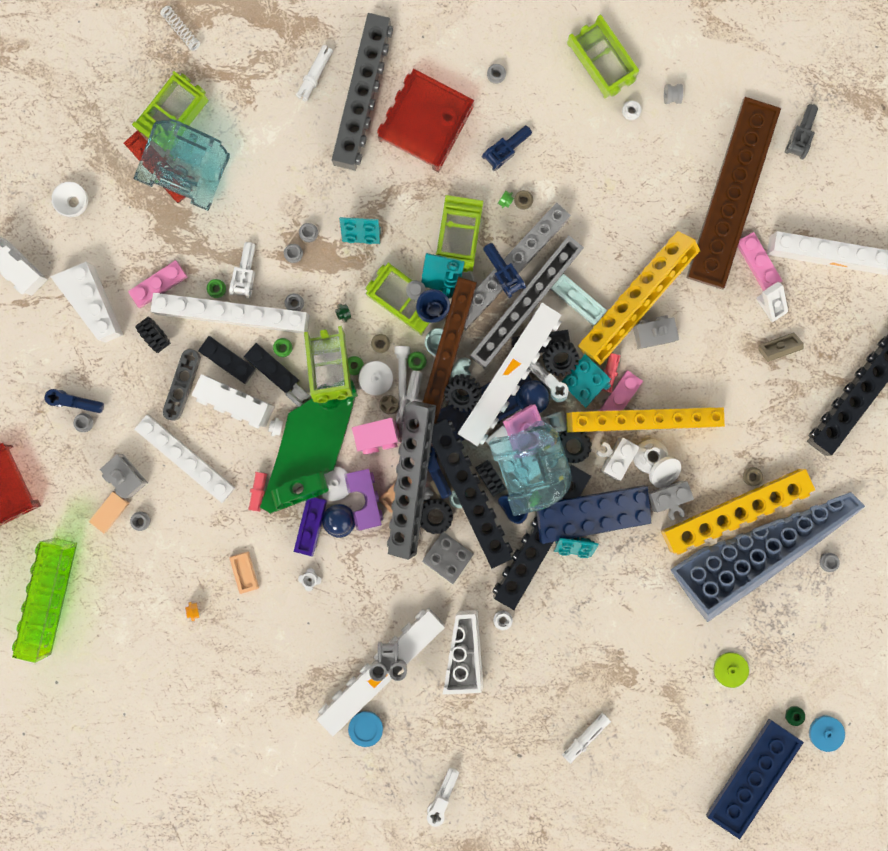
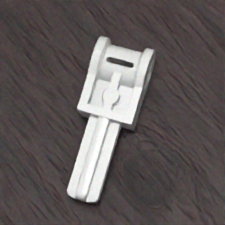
M244 243L240 267H234L229 293L232 296L238 294L250 298L252 295L255 272L251 270L255 251L254 243Z
M537 361L535 364L531 362L528 369L546 386L547 390L551 393V398L559 403L565 401L569 392L567 385L559 382ZM556 389L559 391L563 390V396L561 394L556 395Z
M412 371L407 395L401 397L396 416L397 424L400 422L404 423L403 410L406 403L412 401L422 402V400L417 399L423 375L419 371Z
M454 768L448 769L433 803L428 806L427 821L431 826L437 827L444 822V812L459 775V771Z

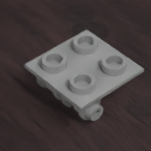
M442 532L422 562L454 584L474 554Z

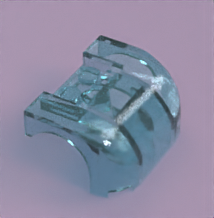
M174 119L156 121L152 127L133 179L153 187V184H157L191 199L190 204L209 211L218 184L229 161L230 153L221 145L222 142L184 123Z
M536 421L529 428L519 433L505 437H495L490 440L489 445L494 460L499 463L509 493L508 501L513 516L545 509L565 496L571 485V470L559 434L550 424L544 421Z

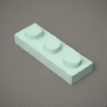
M565 274L550 289L593 326L607 312L604 307Z

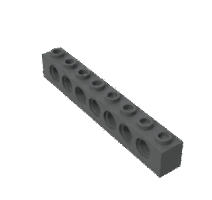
M372 13L367 14L332 156L334 166L356 171L357 165L360 166L362 154H360L361 147H365L367 138L365 131L369 129L371 123L369 114L370 110L373 111L376 100L373 98L375 92L378 93L379 74H383L384 62L382 61L383 57L388 54V37L391 38L393 34V26H391L389 17ZM380 36L381 39L373 40V37ZM370 54L377 55L374 59L368 58ZM366 72L373 73L370 77L363 76ZM362 90L368 91L364 96L359 95V92ZM357 108L364 110L361 114L354 113ZM353 126L359 127L357 132L350 131ZM352 144L355 146L351 151L345 150L347 145Z
M418 401L406 403L403 410L402 442L398 450L400 458L396 467L395 498L391 506L393 514L389 523V528L391 529L390 537L387 541L389 555L407 560L417 555L436 405ZM415 419L419 422V427L416 426ZM413 439H415L417 446L413 444ZM410 458L414 460V465L410 462ZM408 477H410L412 484L409 483Z

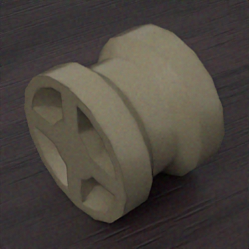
M386 395L380 400L379 406L384 413L394 414L398 411L399 402L394 396Z

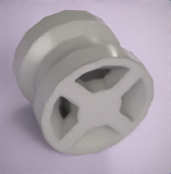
M666 84L664 88V103L670 104L675 102L676 104H681L683 100V85L671 86V84Z
M297 383L293 385L291 391L285 394L299 407L302 405V401L310 396Z

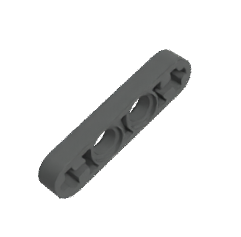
M187 349L181 355L163 408V416L167 420L175 421L182 416L201 359L200 354L193 349ZM193 353V357H195V360H191L189 366L193 367L192 370L183 367L184 364L188 365L189 363L187 355H191ZM182 371L189 372L190 377L187 381L180 379ZM176 389H182L184 394L181 399L174 397ZM171 400L180 403V406L175 405L174 411H176L177 414L172 415V417H170L171 414L168 412L169 409H173L174 404L171 403Z

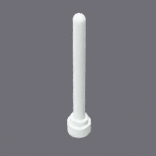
M395 346V354L399 358V405L401 397L406 396V358L410 354V346ZM400 422V423H399V436L402 438V436H401V428H402V426L404 425V423H401V422Z

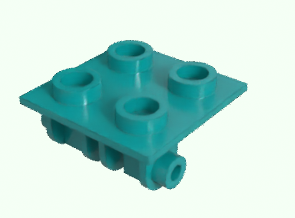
M339 218L342 242L380 244L381 227H379V219Z
M426 253L421 282L426 288L442 291L450 299L453 296L458 277H462L464 261Z
M584 354L579 360V364L575 365L576 370L572 369V373L567 374L561 382L566 384L569 392L587 408L602 389L607 390L611 387V378Z
M577 537L576 540L574 538L571 540L560 538L559 541H555L557 545L554 552H558L562 556L573 554L578 555L579 558L592 557L599 543H595L588 538L580 539Z

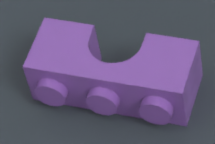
M365 469L344 474L348 493L357 491L365 497L363 508L352 512L356 530L360 531L381 526L383 514L381 509L378 510L377 507L379 496L377 491L373 489L372 483H375L373 472Z

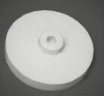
M371 361L361 368L358 380L361 388L366 393L382 395L390 389L393 382V374L385 363Z
M672 456L660 459L650 471V482L657 488L669 486L678 478L681 472V463Z
M335 467L334 471L324 474L329 488L328 492L322 494L325 499L338 501L349 494L344 474L348 472L345 469Z

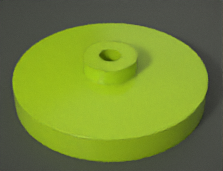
M727 652L716 659L713 672L717 681L723 686L736 688L747 680L749 666L741 655Z

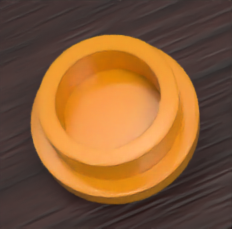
M188 602L189 606L185 607L187 618L195 621L196 618H199L197 603Z

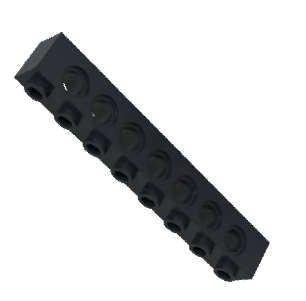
M888 335L878 342L877 345L879 347L876 351L868 355L866 364L860 367L854 374L856 376L854 380L844 387V393L841 397L833 401L832 409L821 417L819 426L812 429L808 436L810 438L807 440V443L824 456H832L888 383V361L884 357L885 352L888 354ZM874 367L877 369L876 376L873 374ZM862 382L866 385L865 391L861 388ZM851 397L855 401L853 407L850 405L849 402ZM839 413H842L843 420L841 422L838 419ZM828 428H830L832 431L830 437H828L826 434Z
M444 418L434 423L431 443L491 569L512 560L510 554L513 553L509 542L505 543L502 538L505 533L501 525L497 526L494 521L497 516L493 508L489 509L486 504L489 499L485 491H480L478 484L481 482L477 474H472L469 468L472 466L468 455L464 457L461 451L464 449L460 438L456 439L453 434L456 429L452 421L448 422ZM442 436H450L451 441L448 445L440 443ZM451 453L459 455L457 462L452 463L448 460ZM461 470L467 472V477L463 480L457 478V473ZM468 488L475 489V494L472 497L465 495V491ZM477 505L483 506V512L480 514L473 512L474 507ZM484 523H491L489 531L481 529ZM493 540L500 542L497 548L490 547V543Z
M569 464L568 467L564 466L559 475L561 476L559 483H554L550 490L552 495L549 500L545 499L543 503L555 501L558 497L563 499L580 497L591 475L572 464ZM568 480H571L574 484L571 491H567L564 488V484ZM535 516L531 523L533 528L530 533L526 532L521 540L523 543L520 550H515L511 566L507 565L502 573L503 580L501 583L497 582L492 591L495 600L512 610H515L553 544V542L542 544L536 540L535 534L539 531L537 516ZM530 547L536 550L533 557L526 556V550ZM519 564L526 565V571L522 574L516 572V567ZM509 581H515L517 583V586L514 590H508L506 588V585Z

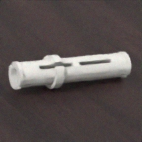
M322 45L311 69L303 77L304 82L298 93H296L299 99L303 95V101H307L313 87L316 88L317 80L333 53L331 48L326 49V45Z
M601 713L581 736L573 740L574 743L562 754L570 764L582 751L585 752L587 750L586 747L611 723L608 717Z

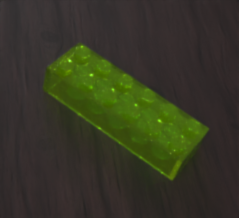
M52 538L39 541L35 548V562L30 569L31 579L26 586V601H24L21 607L22 618L16 629L18 632L17 639L12 645V658L36 663L51 655L77 547L76 542Z

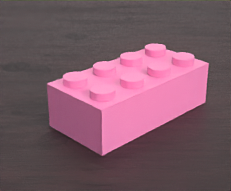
M393 418L352 427L357 451H362L363 454L379 452L381 447L384 450L398 447L397 443H401L397 423Z

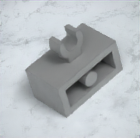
M668 315L657 317V321L649 322V319L639 321L638 325L633 327L637 349L678 341L679 336L675 318H668Z
M124 454L115 455L99 469L103 473L102 477L104 480L112 483L116 494L121 498L124 497V499L131 498L148 483Z
M679 481L664 488L648 492L652 511L658 513L669 509L668 516L671 520H675L673 515L675 511L679 512L680 517L685 516L683 509L679 508L678 505L694 500L688 481Z

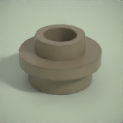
M526 190L519 191L515 195L514 203L517 208L526 210L531 207L533 196ZM526 198L527 202L521 203L520 199Z
M375 335L372 338L371 347L377 353H384L390 347V340L386 335ZM378 341H384V346L378 347Z
M750 467L744 471L743 480L749 486H757L762 482L763 474L760 469ZM751 473H753V474L755 475V479H754V480H751V479H750V474H751Z

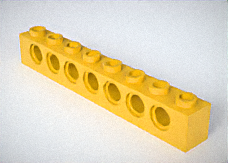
M679 231L669 239L668 243L656 254L654 259L643 269L628 289L607 310L601 320L594 325L588 335L581 340L578 348L583 354H586L599 366L606 360L698 254L700 249L695 239Z
M724 407L566 413L567 432L725 427Z
M797 469L661 530V533L669 551L679 555L688 551L687 548L692 545L697 547L704 544L705 540L710 537L715 539L722 536V532L728 529L733 531L740 528V524L744 522H754L758 519L757 516L774 513L775 508L779 506L782 508L793 504L792 501L797 498L799 500L805 499L810 496L811 492L815 491V488L807 470ZM790 484H792L794 488L791 494H789L787 490ZM772 492H775L776 499L772 502L770 500V494ZM754 500H757L759 506L754 510L752 503ZM739 507L742 513L739 517H736L735 510ZM720 515L724 517V523L722 525H718L717 518ZM705 523L707 529L704 533H701L699 527ZM688 531L689 539L683 541L682 534L683 532Z

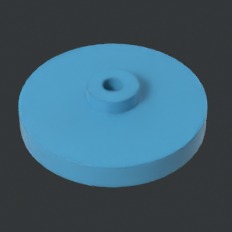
M362 711L351 719L348 733L356 745L370 747L381 739L383 723L375 713Z
M821 716L810 725L809 738L812 744L819 750L832 752L843 744L845 730L837 719L831 716Z

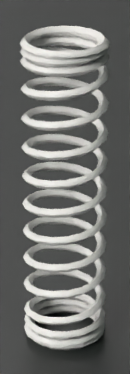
M165 6L160 13L163 18L177 32V35L183 39V42L186 43V46L191 51L198 49L200 41L194 38V35H191V31L188 32L189 28H185L186 25L183 24V21H180L177 14H174L172 8Z

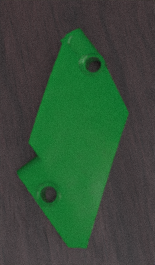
M351 378L353 396L343 400L332 399L325 403L314 402L311 398L300 407L288 413L278 455L260 508L272 514L329 491L324 474L334 471L355 397L358 396ZM345 381L337 382L332 386L324 384L319 386L318 390L344 386ZM299 487L304 488L300 494H296Z

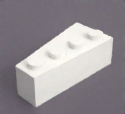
M84 262L51 276L52 280L97 340L106 343L123 336L95 266Z
M202 374L192 393V396L197 398L196 402L206 406L209 403L214 406V410L221 413L227 411L232 414L231 417L240 421L244 419L249 422V425L258 429L260 426L266 427L275 407Z
M478 610L458 611L456 614L443 694L482 693L484 686Z

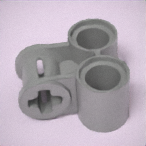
M398 641L384 644L378 642L379 660H375L371 664L369 670L371 679L382 681L387 673H389L394 681L403 680L407 674V664L405 661L398 659ZM380 666L383 668L384 673L376 674L373 668ZM395 666H401L404 672L401 674L394 673L393 668Z

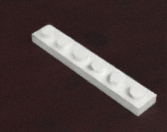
M146 415L134 429L221 503L235 489L233 485L150 415Z

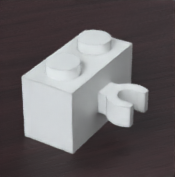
M623 437L618 438L613 449H611L608 443L602 442L601 445L606 447V452H596L600 457H608L600 471L618 481L622 480L640 448Z

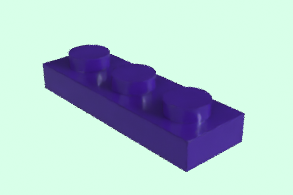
M317 497L306 500L293 552L311 557L314 556L327 500Z

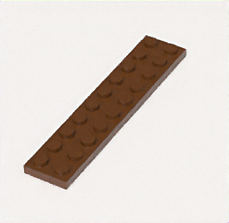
M748 97L743 98L697 242L700 251L691 261L687 279L722 290L725 288L781 111L780 107Z

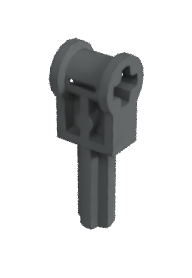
M809 104L807 106L800 126L797 125L792 131L785 148L786 154L792 153L800 156L802 160L808 154L815 132L810 130L818 111L817 105Z

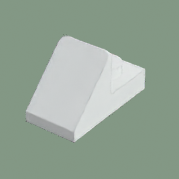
M779 282L768 287L756 298L772 322L788 312L784 287Z

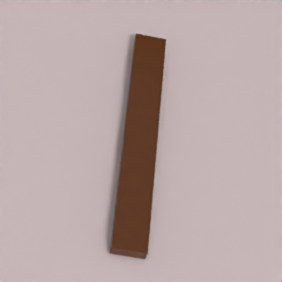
M458 277L450 310L447 314L423 398V403L436 405L434 423L437 422L445 396V388L449 382L477 282Z

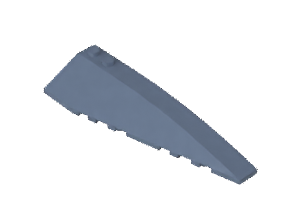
M852 492L828 500L827 503L812 506L810 509L796 512L790 517L775 520L754 528L745 534L741 533L729 540L717 542L716 545L704 547L672 568L671 572L695 608L709 622L797 560L861 511L865 505Z

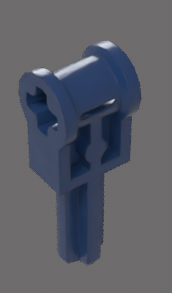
M524 126L507 141L501 138L483 153L481 157L490 163L493 171L498 170L515 154L514 149L532 135L530 127Z
M487 244L483 250L497 270L494 276L507 297L511 298L512 294L521 288L525 289L526 285L512 263L509 265L505 263L494 244Z
M50 389L44 396L45 402L50 406H67L96 413H102L104 410L103 402L69 395L63 390Z
M431 446L428 471L441 498L445 499L451 496L452 492L436 460L437 454L435 449Z

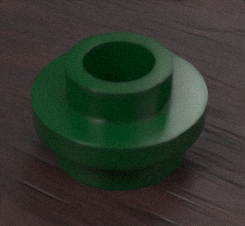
M338 304V309H335L338 320H342L345 323L347 319L351 318L350 310L346 304Z
M792 706L786 710L785 718L790 725L799 726L805 721V712L798 706ZM798 714V718L794 720L793 716Z

